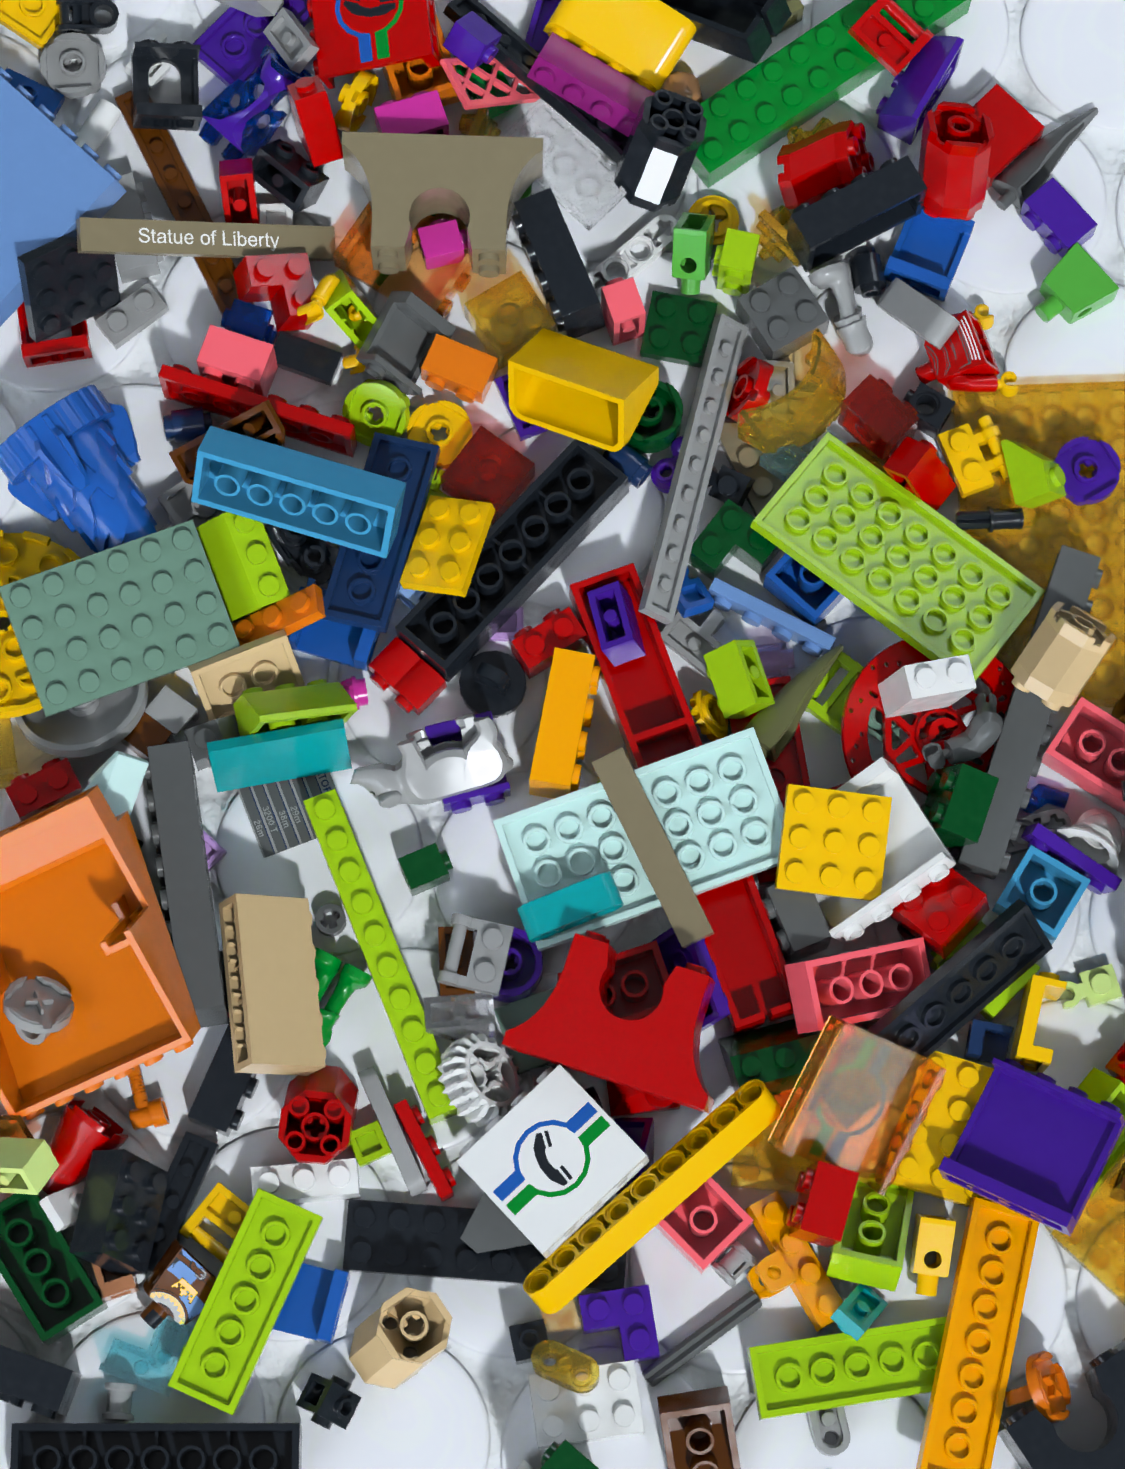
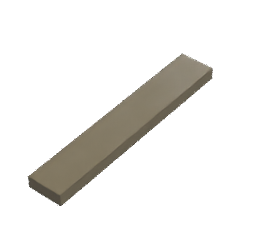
M623 747L591 762L682 948L684 949L713 935L714 931Z

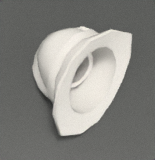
M1093 808L1084 812L1071 827L1057 828L1055 833L1057 836L1113 874H1117L1120 865L1118 854L1123 844L1120 823L1111 812L1105 809Z

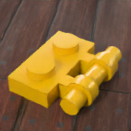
M990 415L983 416L977 420L982 430L980 433L973 434L969 423L937 435L936 439L962 498L993 487L995 482L991 473L1000 471L1004 481L1009 480L1000 440L1002 434L997 425L994 426ZM985 444H988L994 457L988 461H985L979 448Z

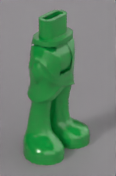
M315 947L316 978L319 981L318 998L320 1002L331 981L339 972L343 962L330 953ZM345 963L338 983L324 1008H320L323 1016L322 1037L325 1047L330 1042L333 1026L339 1019V1014L349 997L355 990L366 988L372 979V976L348 963Z

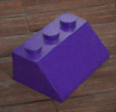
M933 36L909 62L905 72L901 70L891 84V87L894 88L889 98L884 96L875 112V114L879 115L877 128L909 145L913 143L923 126L926 113L933 109L957 68L964 39L957 36Z

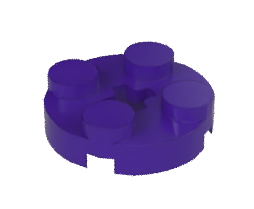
M1089 437L1072 439L1061 447L1054 461L1059 464L1065 474L1066 483L1064 487L1066 496L1064 497L1077 506L1096 504L1105 500L1113 493L1119 481L1121 471L1119 457L1115 450L1102 440L1098 442L1089 439ZM1084 463L1086 467L1091 465L1094 467L1095 470L1092 472L1091 478L1082 477L1079 474L1081 470L1080 464Z

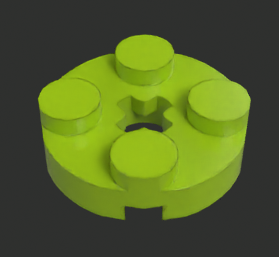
M367 379L351 390L346 396L342 415L351 421L350 424H354L356 440L370 447L375 432L401 437L404 434L410 420V401L407 395L402 393L393 384L379 379ZM369 407H379L384 417H380L375 421L372 419L373 413L369 411Z

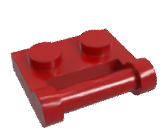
M877 0L848 31L894 77L901 72L934 36L928 28L924 30L894 0ZM882 9L916 40L913 44L879 13Z

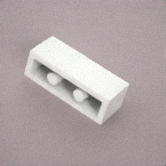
M356 1158L331 1160L326 1165L294 1163L250 1167L253 1198L258 1188L293 1204L361 1198Z

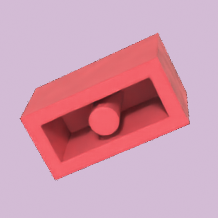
M623 277L608 281L605 286L601 287L600 304L612 345L643 337L646 311L634 278L631 277L624 280Z

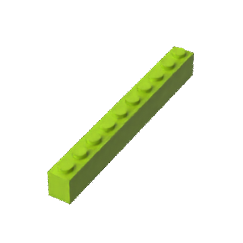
M335 789L304 800L305 811L372 976L429 1124L432 1125L457 1115V1108L454 1105L448 1106L450 1099L447 1094L442 1093L445 1086L438 1081L442 1075L438 1069V1066L442 1063L440 1050Z

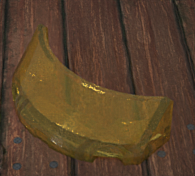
M819 329L812 333L811 350L805 355V363L810 369L803 380L793 390L776 401L756 408L742 409L738 414V438L765 454L777 453L779 447L792 444L801 447L810 443L825 433L831 423L836 421L845 402L846 374L842 362Z

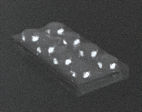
M542 98L538 99L500 135L503 137L543 138V176L535 182L544 190L551 187L556 201L588 231L610 212L627 193L622 185L618 188L614 183L617 165Z

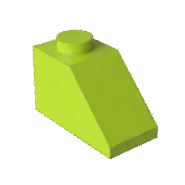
M1008 439L1001 441L1015 505L1033 509L1066 496L1064 487L1066 478L1058 463L1022 443Z

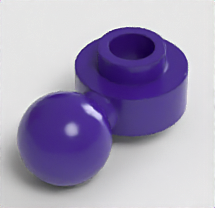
M684 435L678 436L673 440L670 448L672 457L659 460L651 471L652 482L662 493H669ZM672 470L670 476L662 477L664 471Z

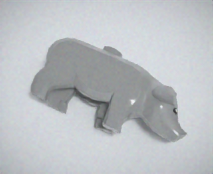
M473 713L455 719L461 729L462 741L452 740L432 746L423 729L409 732L406 734L407 740L397 744L402 753V759L396 765L378 763L356 768L350 784L363 786L378 800L381 807L392 808L398 804L423 805L497 783L504 777L507 771L513 768L514 764L507 750L497 740L495 722L488 716L476 718Z

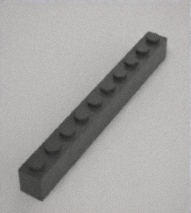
M1065 545L1061 546L1057 553L1029 641L1057 601L1065 603L1062 608L1063 610L1069 611L1072 606H1075L1090 614L1093 601L1088 600L1091 588L1097 590L1103 574V570L1098 569L1100 557ZM1015 686L1013 687L1003 718V728L995 742L986 773L999 778L978 843L961 846L955 865L957 868L992 880L997 877L999 871L1005 873L1008 867L1011 853L1006 852L1010 839L1016 840L1022 821L1016 819L1020 807L1026 809L1032 793V789L1027 788L1030 776H1037L1042 762V758L1037 756L1040 745L1046 746L1051 735L1053 726L1047 725L1050 714H1057L1058 712L1046 707L1041 702L1042 698L1031 691L1026 693Z

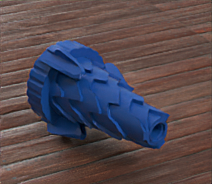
M95 385L83 387L57 401L21 426L0 445V469L8 479L9 492L22 504L53 523L62 518L71 532L75 533L77 531L95 553L157 532L155 528L157 523L145 506L147 504L146 497L130 476L133 473L131 467L139 463L141 459L127 411L121 405L109 403Z

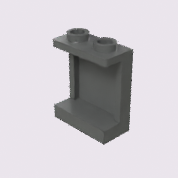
M392 291L356 359L366 366L365 371L372 377L393 384L405 395L419 396L422 389L415 383L421 373L422 364L436 334L451 339L456 327L413 292Z

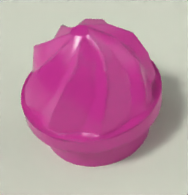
M351 676V678L340 683L356 702L358 710H360L359 706L368 705L365 678L356 679L355 676Z

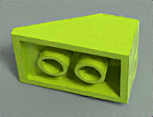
M847 1168L858 1172L859 1177L842 1240L831 1246L826 1276L895 1292L903 1268L915 1191L884 1182L885 1176Z

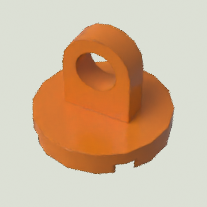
M1040 1351L1027 1358L1026 1380L1028 1385L1007 1391L1004 1399L1006 1407L1033 1400L1037 1410L1051 1423H1057L1069 1417L1070 1411L1066 1410V1405L1071 1404L1068 1380L1059 1363L1053 1364L1050 1360L1053 1357L1051 1353Z

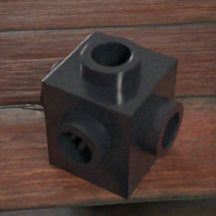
M311 1373L296 1405L313 1414L312 1422L330 1430L332 1424L346 1430L362 1397L349 1391L351 1383L335 1375H332L331 1380H328L315 1373Z

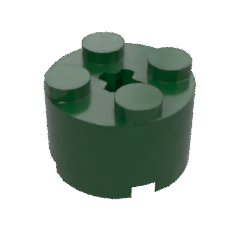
M659 381L644 413L648 412L650 417H655L649 418L642 415L630 441L627 443L640 454L663 451L670 447L673 440L680 435L683 403L678 391L667 382Z

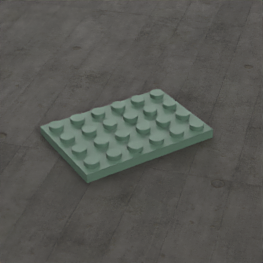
M193 519L0 587V597L45 718L187 668L192 664L240 646Z

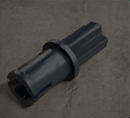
M987 506L986 510L958 511L955 514V525L962 530L987 529L988 533L1000 529H1023L1024 513L1022 508L993 509L992 506Z

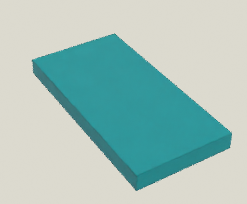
M343 719L207 742L217 792L352 769Z

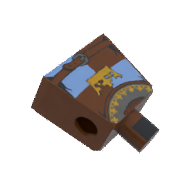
M175 1239L142 1286L153 1301L139 1315L154 1330L168 1315L180 1326H185L200 1315L217 1278Z

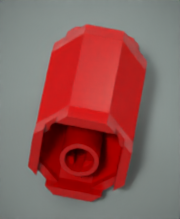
M943 101L937 105L934 112L931 109L926 113L923 122L918 173L927 186L925 200H923V211L930 217L969 221L974 218L975 213L983 206L994 132L991 119L984 114L982 118H979L974 114L975 108L970 104Z
M852 120L839 122L796 143L781 147L777 155V165L784 164V173L778 174V184L785 207L788 210L795 209L806 202H809L811 205L821 200V197L827 191L836 187L842 189L850 185V182L856 176L866 172L868 174L869 172H874V158L871 152L867 153L865 146L866 131L862 123H854Z
M325 1065L326 1067L308 1076H296L288 1084L284 1106L281 1109L278 1138L297 1162L326 1165L350 1145L357 1113L359 1090L338 1066Z

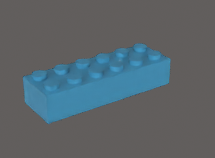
M210 426L197 451L191 502L387 558L398 533L406 482Z

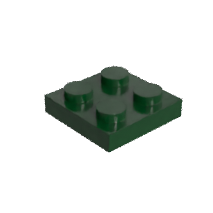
M653 291L640 356L701 368L718 303Z

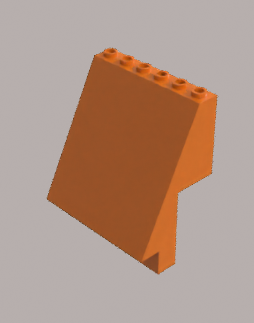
M98 785L0 831V1101L13 1122L22 1117L31 1120L45 1111L44 1107L53 1103L56 1107L62 1106L75 1097V1093L82 1090L86 1094L93 1092L104 1084V1080L113 1076L115 1080L124 1078L134 1071L133 1067L142 1063L146 1067L161 1060L164 1057L163 1054L174 1049L175 1053L181 1052L193 1045V1038L201 1029L129 813L126 811L115 817ZM27 976L26 980L35 979L36 976L54 979L68 988L72 995L71 1000L74 1002L73 1016L69 1024L60 1031L51 1033L39 1045H32L21 1039L17 1034L15 1025L7 1019L3 1012V998L6 989L10 983L21 977Z

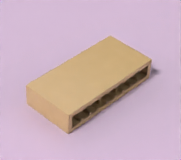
M235 893L219 903L235 1073L308 1076L326 1067V1048L323 1045L322 1037L323 1016L319 1008V981L316 978L315 969L316 949L312 940V914L309 911L308 898Z

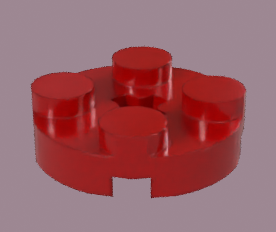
M754 356L746 358L739 364L736 374L738 378L733 386L726 413L727 417L740 424H745L757 408L763 409L770 399V391L767 388L774 370L772 364Z

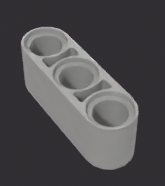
M897 277L876 302V305L888 315L939 350L960 325V322L955 317Z

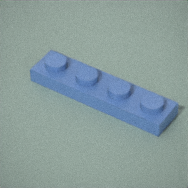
M716 577L714 578L709 588V593L715 600L714 606L725 612L732 610L742 615L741 618L746 623L755 627L762 625L772 630L771 633L776 638L785 642L792 640L802 645V649L814 657L823 656L833 649L836 637Z

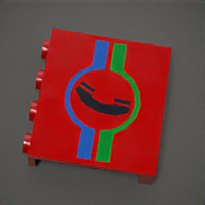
M307 0L308 13L310 18L313 19L314 29L310 30V37L319 47L317 59L313 60L315 76H319L328 89L335 88L334 77L422 59L428 68L442 66L440 64L441 56L434 0Z

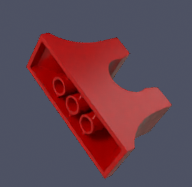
M586 930L584 936L575 933L563 971L550 997L531 1018L512 1029L506 1030L502 1044L511 1050L557 1065L560 1064L561 1066L710 1114L714 1099L709 1094L703 1081L699 1060L702 1025L716 984L709 976L710 972L706 971L707 969L689 962L686 963L685 968L676 965L663 985V995L658 1007L650 1015L639 1020L620 1019L612 1013L607 999L608 986L615 975L616 950L609 944L610 940L606 939L604 935Z

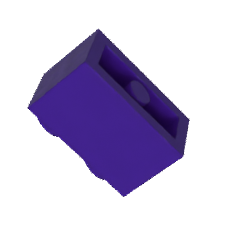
M1053 177L1023 202L1020 211L1021 219L1026 227L1031 231L1036 230L1044 239L1043 241L1047 249L1055 255L1058 253L1061 258L1077 242L1082 246L1093 237L1098 225Z
M616 581L587 592L601 650L614 666H618L645 656L646 653L632 599L621 583Z

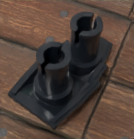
M270 524L264 526L271 542L288 567L292 566L301 577L305 575L308 579H316L318 587L330 580L333 567L329 559L331 554L324 543L326 541Z

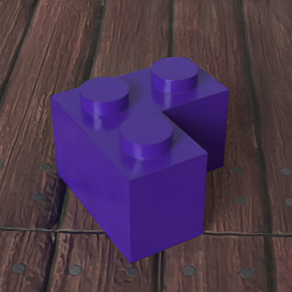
M649 1284L578 1296L583 1335L618 1329L623 1362L659 1359L660 1351Z

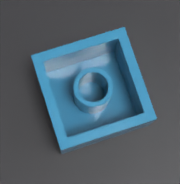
M1030 845L992 911L1000 915L1016 900L1021 899L1028 905L1052 945L1091 880Z

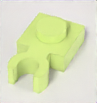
M1112 963L1080 972L1077 975L1078 984L1072 981H1065L1067 982L1066 990L1072 992L1073 999L1064 1002L1062 1007L1063 1009H1072L1081 999H1085L1088 1008L1120 999L1123 995Z

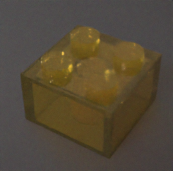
M521 270L464 303L466 320L488 354L498 358L499 370L508 366V360L543 328L556 332V323Z

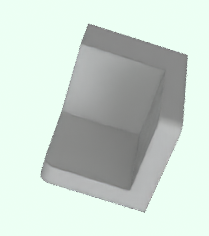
M166 685L144 711L175 736L180 734L191 719L196 722L200 717L196 707Z

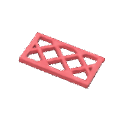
M457 57L440 60V64L465 110L540 102L542 99L495 58L489 63L493 66L490 74L479 67L473 70L470 69ZM453 65H461L467 69L464 77L455 72ZM498 70L513 79L511 87L495 78ZM472 73L487 81L485 89L469 80ZM518 83L527 87L530 94H521L516 91ZM492 86H495L508 95L495 97L490 91ZM466 88L482 98L470 100L465 91Z

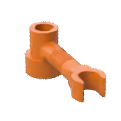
M140 1066L133 1067L134 1071L127 1075L136 1107L129 1110L133 1129L138 1130L152 1125L157 1128L170 1124L164 1099L160 1097L148 1101Z

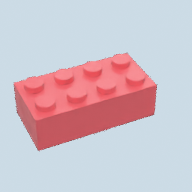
M1081 697L1045 751L1041 763L1125 815V801H1123L1121 781L1125 780V724Z
M923 937L784 965L798 1034L822 1031L882 1018L931 975Z

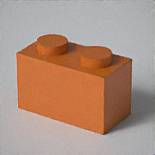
M436 334L422 364L421 377L427 386L435 390L442 391L447 389L456 393V397L468 403L476 401L483 404L498 371V358Z

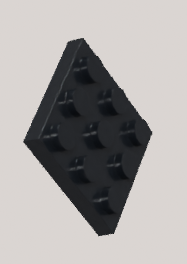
M77 230L17 257L29 336L36 343L104 312L121 302L115 255L78 253Z

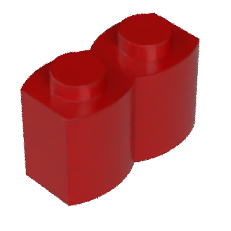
M397 636L368 665L372 673L369 677L370 680L380 690L385 691L388 688L397 696L394 699L396 704L408 714L414 711L417 715H420L447 687L445 679Z

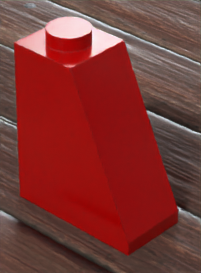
M319 76L302 77L295 83L287 85L297 134L313 167L315 168L343 158L342 144L331 106Z

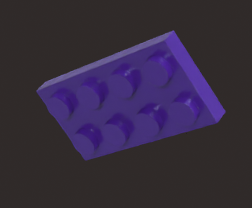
M284 0L282 7L292 11L303 27L312 20L308 13L307 0ZM230 7L193 43V45H200L198 61L237 94L262 70L269 53L271 60L278 54L277 50L263 33L275 16L254 17Z

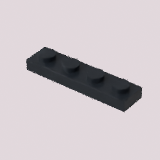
M188 1131L185 1132L168 1169L167 1188L148 1266L150 1271H153L175 1239L177 1240L179 1232L184 1225L219 1148L218 1144Z

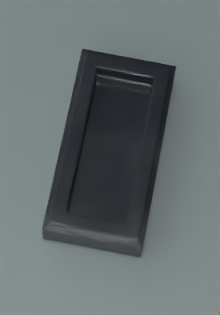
M280 331L274 346L279 368L329 386L332 385L343 359V353L283 331Z

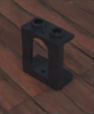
M152 39L134 43L131 54L133 128L199 130L203 118L202 105H199L198 86L200 45H193L187 41L159 43ZM165 62L176 67L180 75L181 104L149 102L148 73L153 65Z

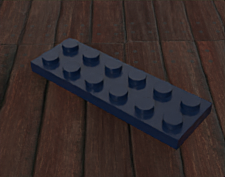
M377 432L374 433L363 470L406 482L398 533L387 558L340 545L324 598L326 617L322 619L387 633L401 586L399 581L417 533L441 452L440 446Z

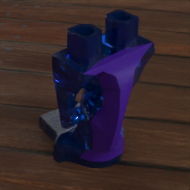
M269 45L263 48L260 56L263 61L247 81L237 79L202 111L206 123L202 127L199 136L211 146H216L224 136L230 142L221 153L225 160L255 156L260 147L267 145L287 115L283 110L277 111L274 108L283 97L288 95L287 85L295 83L302 77L314 76L305 68L300 74L291 70L280 54ZM262 84L264 90L258 98L257 88ZM235 94H238L240 101L239 105L235 108L232 107L231 100ZM268 114L270 122L266 127L259 128V119L263 115Z

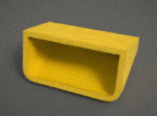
M561 0L543 31L549 37L552 32L655 93L663 86L697 29L690 19L660 0Z
M545 328L538 332L508 360L509 407L518 419L611 452L620 451L630 441L659 383L658 366Z

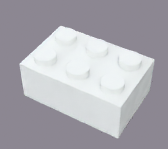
M635 1360L528 1375L538 1449L549 1448L554 1441L561 1445L565 1439L573 1445L643 1435L645 1432Z

